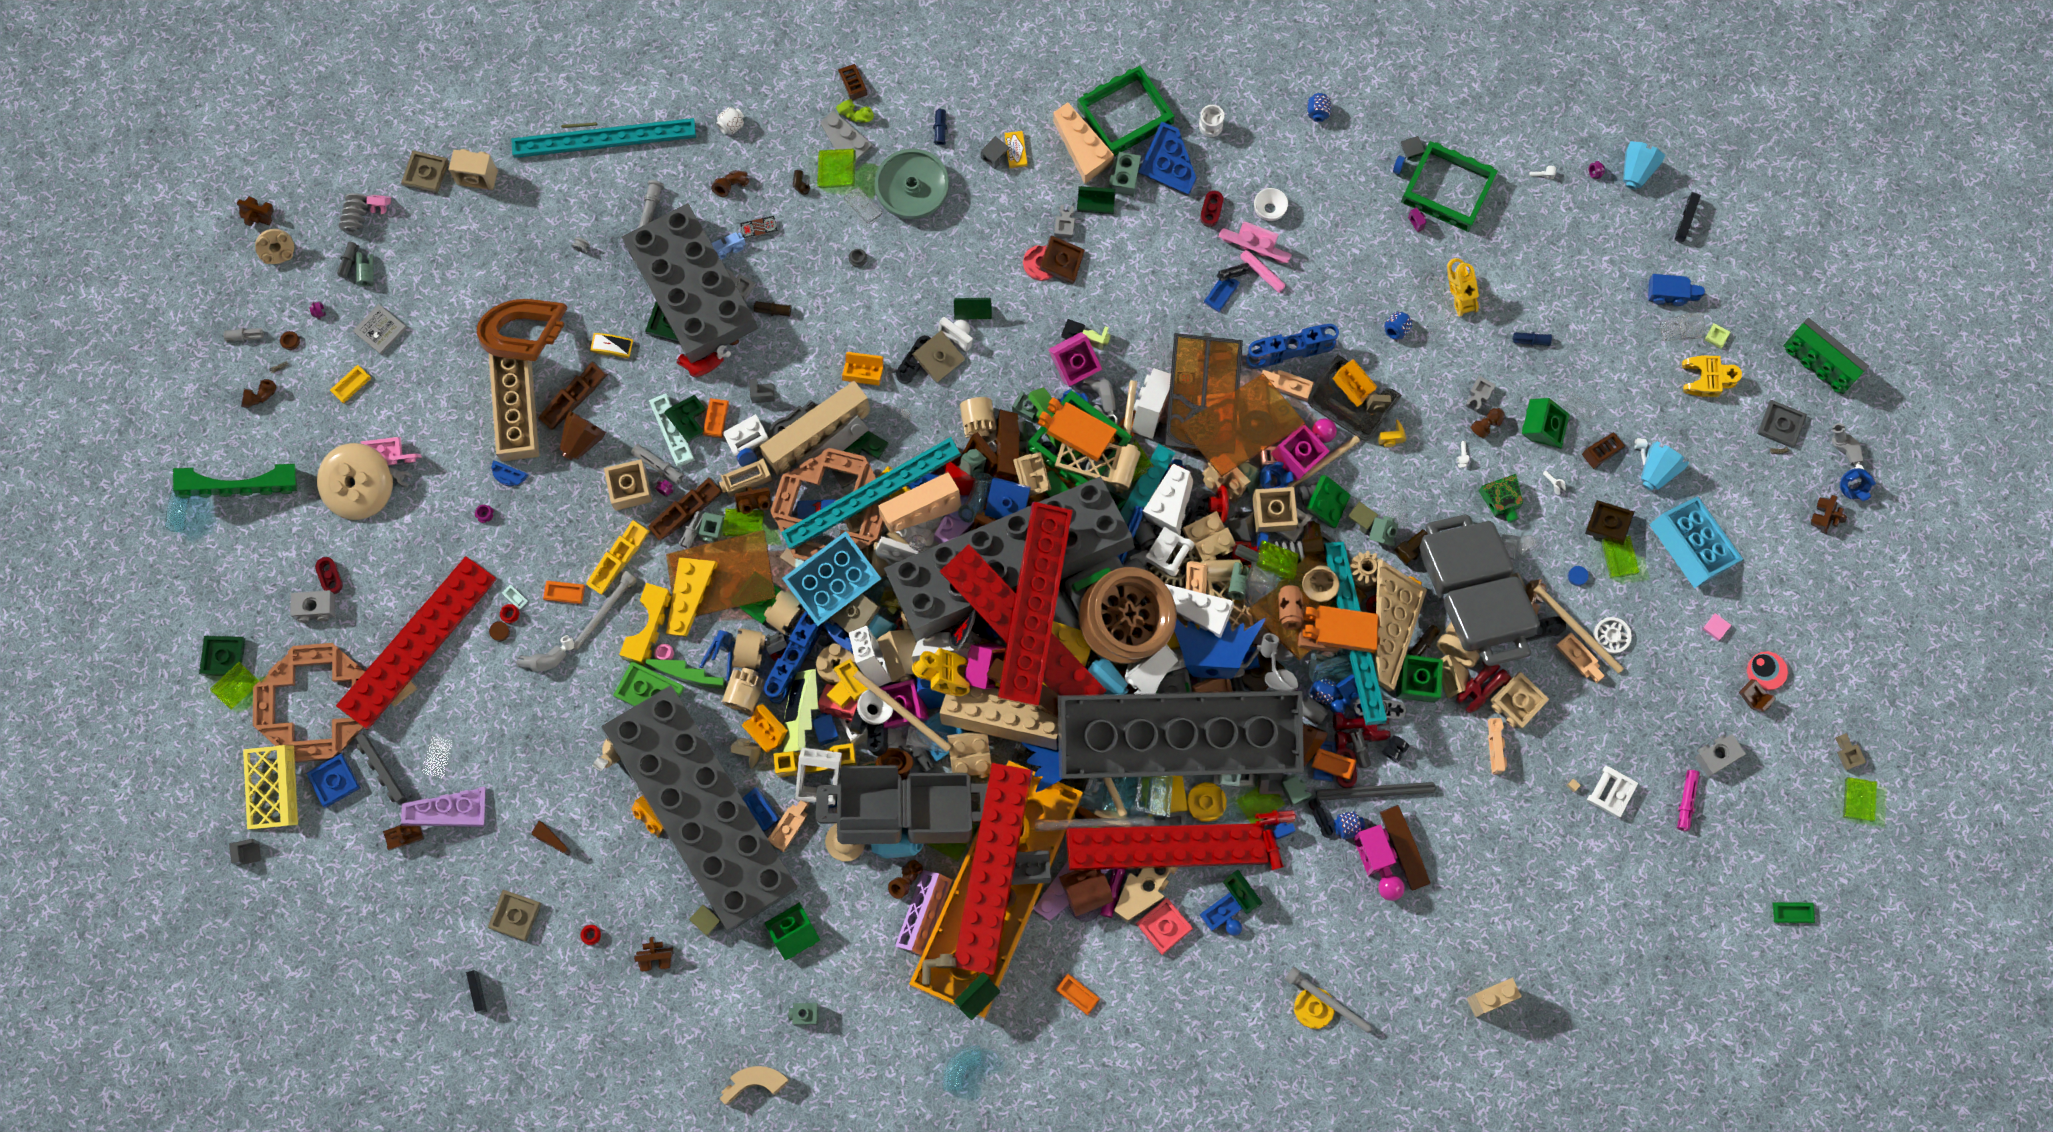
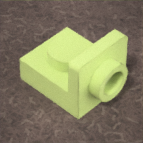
M1106 326L1102 336L1093 330H1083V334L1087 335L1091 346L1100 350L1103 349L1104 345H1108L1111 337L1108 334L1109 327Z

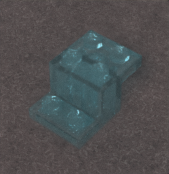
M1111 777L1126 809V815L1141 816L1150 814L1170 817L1173 777ZM1104 783L1102 810L1118 813Z

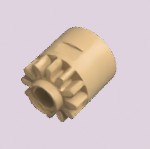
M976 397L967 399L960 404L965 438L970 439L973 434L978 432L984 439L987 436L990 437V434L997 432L993 404L990 398Z
M1369 551L1363 554L1359 552L1356 557H1353L1350 569L1355 590L1366 592L1377 586L1378 562L1382 560L1377 558V553L1372 555Z
M742 668L741 671L733 670L721 703L731 709H738L744 713L753 714L765 683L764 679L759 678L758 672L748 668Z

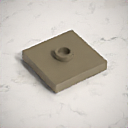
M412 150L401 184L406 187L438 194L449 162L448 158Z
M942 330L912 354L936 383L965 360Z
M862 593L830 618L850 633L864 626H869L881 607Z
M502 890L488 928L527 942L542 903Z

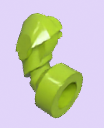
M852 99L845 100L836 106L839 115L850 118V121L868 123L874 118L873 110L868 106L854 111L855 104Z

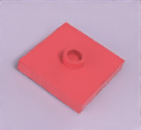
M1165 898L1136 923L1161 955L1166 953L1193 930L1191 925L1168 898Z

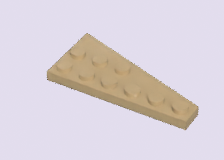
M1381 560L1378 562L1376 614H1378L1374 668L1378 684L1384 689L1392 691L1395 689L1427 589Z

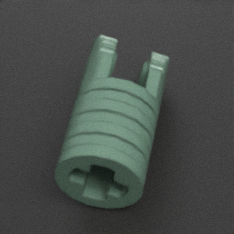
M356 253V285L360 287L374 285V254H369L367 264L362 263V253Z
M1235 562L1228 591V596L1234 600L1245 599L1251 571L1250 568L1245 567L1241 573L1242 564L1239 562Z

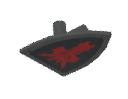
M975 609L950 630L949 645L952 649L959 650L962 645L964 648H970L972 641L976 644L982 641L980 636L971 631L977 612Z

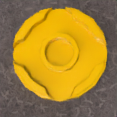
M1203 782L1197 784L1188 794V810L1195 819L1201 822L1216 821L1223 815L1226 809L1227 799L1225 793L1214 783Z
M1320 989L1322 992H1324L1332 998V996L1327 991ZM1303 990L1297 996L1294 1003V1013L1297 1020L1303 1026L1310 1029H1319L1326 1026L1335 1014L1334 1009L1307 990Z

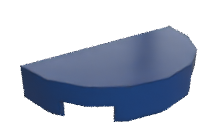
M493 460L491 466L493 476L502 485L515 486L525 481L528 477V473Z

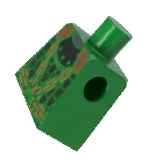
M1516 474L1481 486L1479 493L1495 517L1504 514L1508 523L1519 519L1516 509L1522 506L1523 499Z

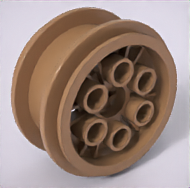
M1124 567L1109 572L1086 590L1079 607V625L1085 641L1099 656L1115 663H1135L1157 653L1168 643L1176 625V606L1170 590L1156 575L1144 569ZM1117 586H1122L1121 598L1119 596ZM1127 596L1131 597L1133 603H1132L1129 599H1127L1126 597H1127ZM1108 598L1113 600V607L1108 604ZM1143 598L1148 603L1144 606L1138 604ZM1127 612V614H1130L1131 618H1129V616H1125V613ZM1138 613H1143L1145 619H1143V617L1138 616ZM1102 616L1107 619V625L1104 624ZM1143 625L1151 626V627H1152V631L1149 632L1148 630H1146V629L1143 628L1142 626H1143ZM1133 630L1138 633V638L1133 637ZM1113 632L1118 633L1119 641L1113 637Z

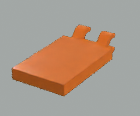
M1052 397L1048 403L1047 410L1055 413L1054 416L1051 418L1048 413L1042 412L1039 416L1038 424L1048 429L1047 434L1098 462L1115 436L1117 429L1068 402L1063 406L1059 400Z
M1320 605L1317 610L1313 607H1306L1303 618L1306 621H1315V626L1305 625L1303 638L1316 639V645L1370 653L1376 652L1378 614Z

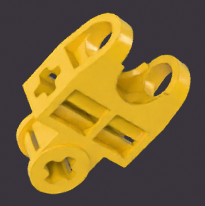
M1453 258L1447 264L1450 291L1454 295V306L1457 314L1460 317L1464 313L1472 311L1476 313L1479 311L1477 301L1479 293L1474 268L1459 258ZM1460 262V264L1456 268V272H1453V263Z
M1702 355L1682 361L1683 369H1700L1701 375L1698 381L1683 386V392L1686 394L1700 397H1719L1723 392L1722 388L1729 389L1735 387L1742 377V371L1738 366L1721 365V356Z
M939 648L935 653L924 651L920 655L919 661H915L912 665V671L918 678L931 681L932 690L953 696H964L970 692L969 682L959 675L965 673L968 660L954 652Z

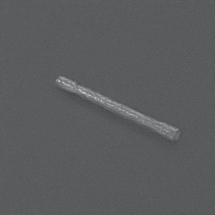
M1153 816L1035 820L1036 832L1067 830L1069 828L1154 826Z

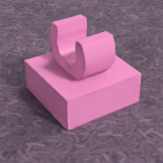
M381 195L367 196L366 204H373L370 208L371 213L376 212L377 206L381 208V214L386 213V205H390L391 197Z

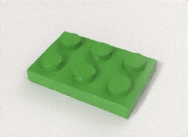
M631 661L613 696L634 707L672 685L680 698L685 687Z

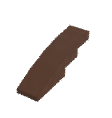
M591 362L580 376L576 375L566 389H561L538 418L551 430L555 429L567 417L570 411L572 412L598 387L608 374L595 362Z
M1001 409L999 410L996 434V455L998 457L996 474L1015 478L1017 472L1013 460L1019 458L1018 413Z
M708 477L695 490L691 489L681 500L674 501L647 527L661 541L692 519L697 511L701 512L723 491L712 478Z
M996 658L987 672V678L1000 684L1004 661ZM1042 684L1039 706L1036 708L1058 718L1059 694Z
M1399 805L1379 812L1384 827L1388 832L1390 844L1396 852L1398 862L1404 871L1410 889L1414 891L1431 884Z

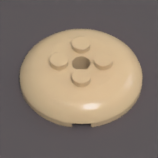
M360 443L344 444L330 451L323 459L317 475L318 491L324 504L334 514L349 520L365 519L380 512L387 504L393 488V477L390 474L386 459L376 449ZM352 477L355 480V485L353 487L349 480Z

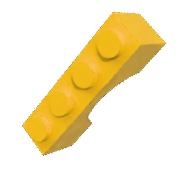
M646 583L640 602L648 610V623L639 634L625 638L619 653L623 660L633 661L644 666L646 659H651V646L658 640L659 632L657 630L659 625L662 626L666 618L664 614L665 609L670 607L672 596L668 589Z
M853 743L836 745L824 750L842 753L841 767L857 766ZM790 751L773 754L775 773L778 778L797 775L800 752ZM805 766V774L834 771L831 768Z

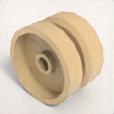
M1450 622L1446 628L1447 634L1442 635L1437 642L1438 649L1446 656L1451 654L1463 666L1474 667L1480 657L1478 654L1480 653L1479 649L1474 651L1464 650L1452 622Z

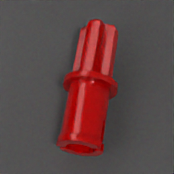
M1273 810L1271 813H1257L1255 819L1263 820L1255 822L1257 826H1277L1284 822H1294L1296 814L1292 810L1280 812Z
M1272 829L1263 831L1262 835L1267 848L1266 853L1269 857L1271 869L1283 868L1284 865L1279 852L1281 848L1277 847Z

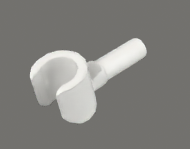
M1548 166L1546 172H1529V176H1542L1547 179L1551 176L1550 179H1554L1557 168Z
M1637 438L1635 440V449H1641L1644 465L1647 457L1646 449L1648 443L1646 439Z
M1466 441L1461 442L1462 456L1456 458L1457 462H1459V468L1466 467L1469 462V456L1466 452Z
M1547 471L1543 472V475L1554 485L1555 494L1560 495V488L1566 491L1564 480H1556Z

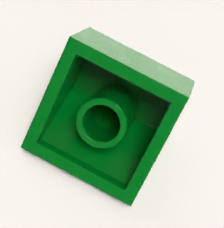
M1550 398L1530 399L1522 427V435L1530 441L1562 449L1570 414Z
M800 902L765 922L777 949L785 961L820 941Z

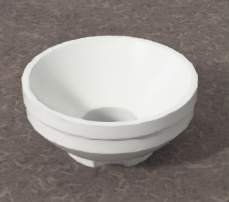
M1275 188L1261 190L1254 200L1255 212L1260 218L1267 221L1280 219L1288 208L1287 197L1282 191ZM1267 204H1273L1276 210L1273 213H1268L1264 207Z
M869 689L859 697L857 710L865 722L876 725L884 723L891 717L893 708ZM870 704L875 705L878 709L877 714H870L867 706Z

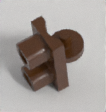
M250 196L245 201L241 199L237 201L239 215L244 219L245 225L252 226L254 222H260L270 226L272 222L271 215L274 212L272 204L265 202L262 206H258V201Z
M747 487L746 492L734 494L735 510L737 513L749 514L753 509L760 508L762 511L770 509V490L768 487L756 490Z
M1831 495L1830 499L1820 497L1817 509L1825 511V514L1823 516L1814 513L1811 519V525L1820 528L1821 533L1826 535L1832 520V525L1838 527L1839 523H1844L1847 519V516L1843 514V508L1838 507L1836 511L1838 496Z
M398 825L383 831L389 851L424 840L421 826Z
M650 937L649 943L642 944V948L645 951H637L636 955H634V960L638 962L641 972L652 970L651 960L657 959L659 961V969H668L671 967L674 954L673 947L663 948V941L656 942L655 937Z

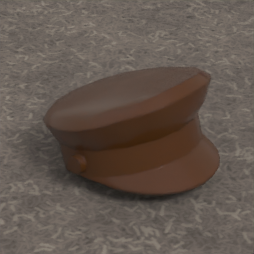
M888 748L885 754L876 758L875 766L895 765L898 767V774L901 776V780H905L913 766V758L909 753L899 748Z

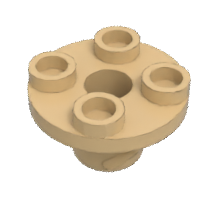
M269 229L258 236L255 242V250L258 257L265 264H280L292 258L294 242L287 232L280 229Z
M834 824L828 830L825 838L829 854L840 861L856 859L861 855L866 845L839 843L837 840V824Z

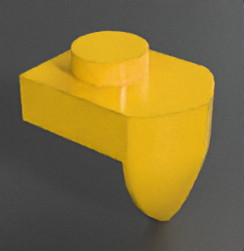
M1396 419V431L1380 432L1378 436L1379 445H1384V447H1393L1398 443L1406 441L1405 430L1398 419Z

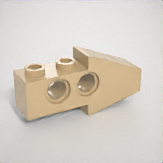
M1164 867L1165 873L1162 875L1156 874L1154 868H1143L1138 877L1130 873L1114 914L1128 923L1160 902L1164 895L1158 892L1159 889L1163 892L1169 883L1166 880L1170 873L1174 875L1179 867ZM1151 882L1154 885V890L1151 892L1145 891L1143 884Z

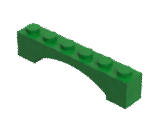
M275 464V468L271 471L244 480L212 479L196 473L194 468H173V491L176 497L187 499L191 496L209 498L211 495L230 497L232 494L250 496L253 493H260L261 495H271L277 492L291 494L292 491H297L295 464Z

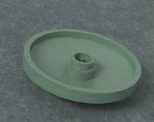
M904 149L891 154L881 163L875 175V191L880 204L892 215L903 219H919L934 213L944 203L949 190L948 174L943 163L935 155L921 149Z

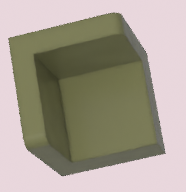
M1359 501L1348 517L1360 525L1359 531L1366 534L1372 526L1375 517H1378V514Z
M704 905L689 918L708 938L711 936L710 932L720 923V920Z

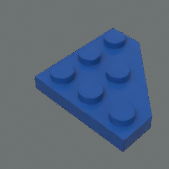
M1161 122L1139 169V174L1189 195L1197 178L1178 128Z

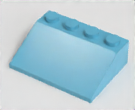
M1698 496L1664 512L1649 524L1694 588L1706 583L1743 560Z
M845 531L782 579L816 625L819 626L881 580V577Z

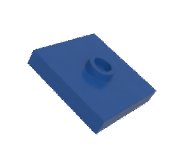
M994 477L991 483L985 516L1001 519L1026 508L1031 487Z
M342 753L306 773L324 808L361 788Z

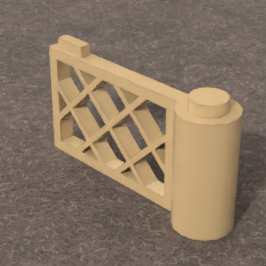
M1062 443L1055 467L1095 479L1101 476L1097 469L1107 465L1110 473L1109 477L1101 476L1103 481L1116 488L1129 490L1140 451L1134 445L1127 444V446L1122 447L1109 443L1106 449L1116 450L1115 457L1107 460L1103 453L1101 456L1105 462L1095 466L1092 459L1087 456L1076 460L1072 453L1075 449H1070L1068 445ZM1067 454H1070L1074 461L1069 465L1060 463L1061 458ZM1088 459L1092 468L1087 471L1082 470L1079 463Z
M1240 560L1201 561L1203 564H1208V595L1224 598L1222 593L1229 591L1228 585L1231 581L1233 566L1235 562L1241 563ZM1212 584L1219 585L1223 588L1220 593L1215 591ZM1247 595L1245 599L1238 600L1243 605L1242 610L1235 605L1233 606L1232 610L1238 616L1235 620L1229 616L1232 632L1240 625L1237 622L1240 617L1247 621L1248 627H1244V631L1254 625Z

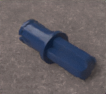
M941 108L935 111V124L933 125L935 145L946 144V110Z
M1515 332L1513 334V343L1551 346V334H1535V332Z

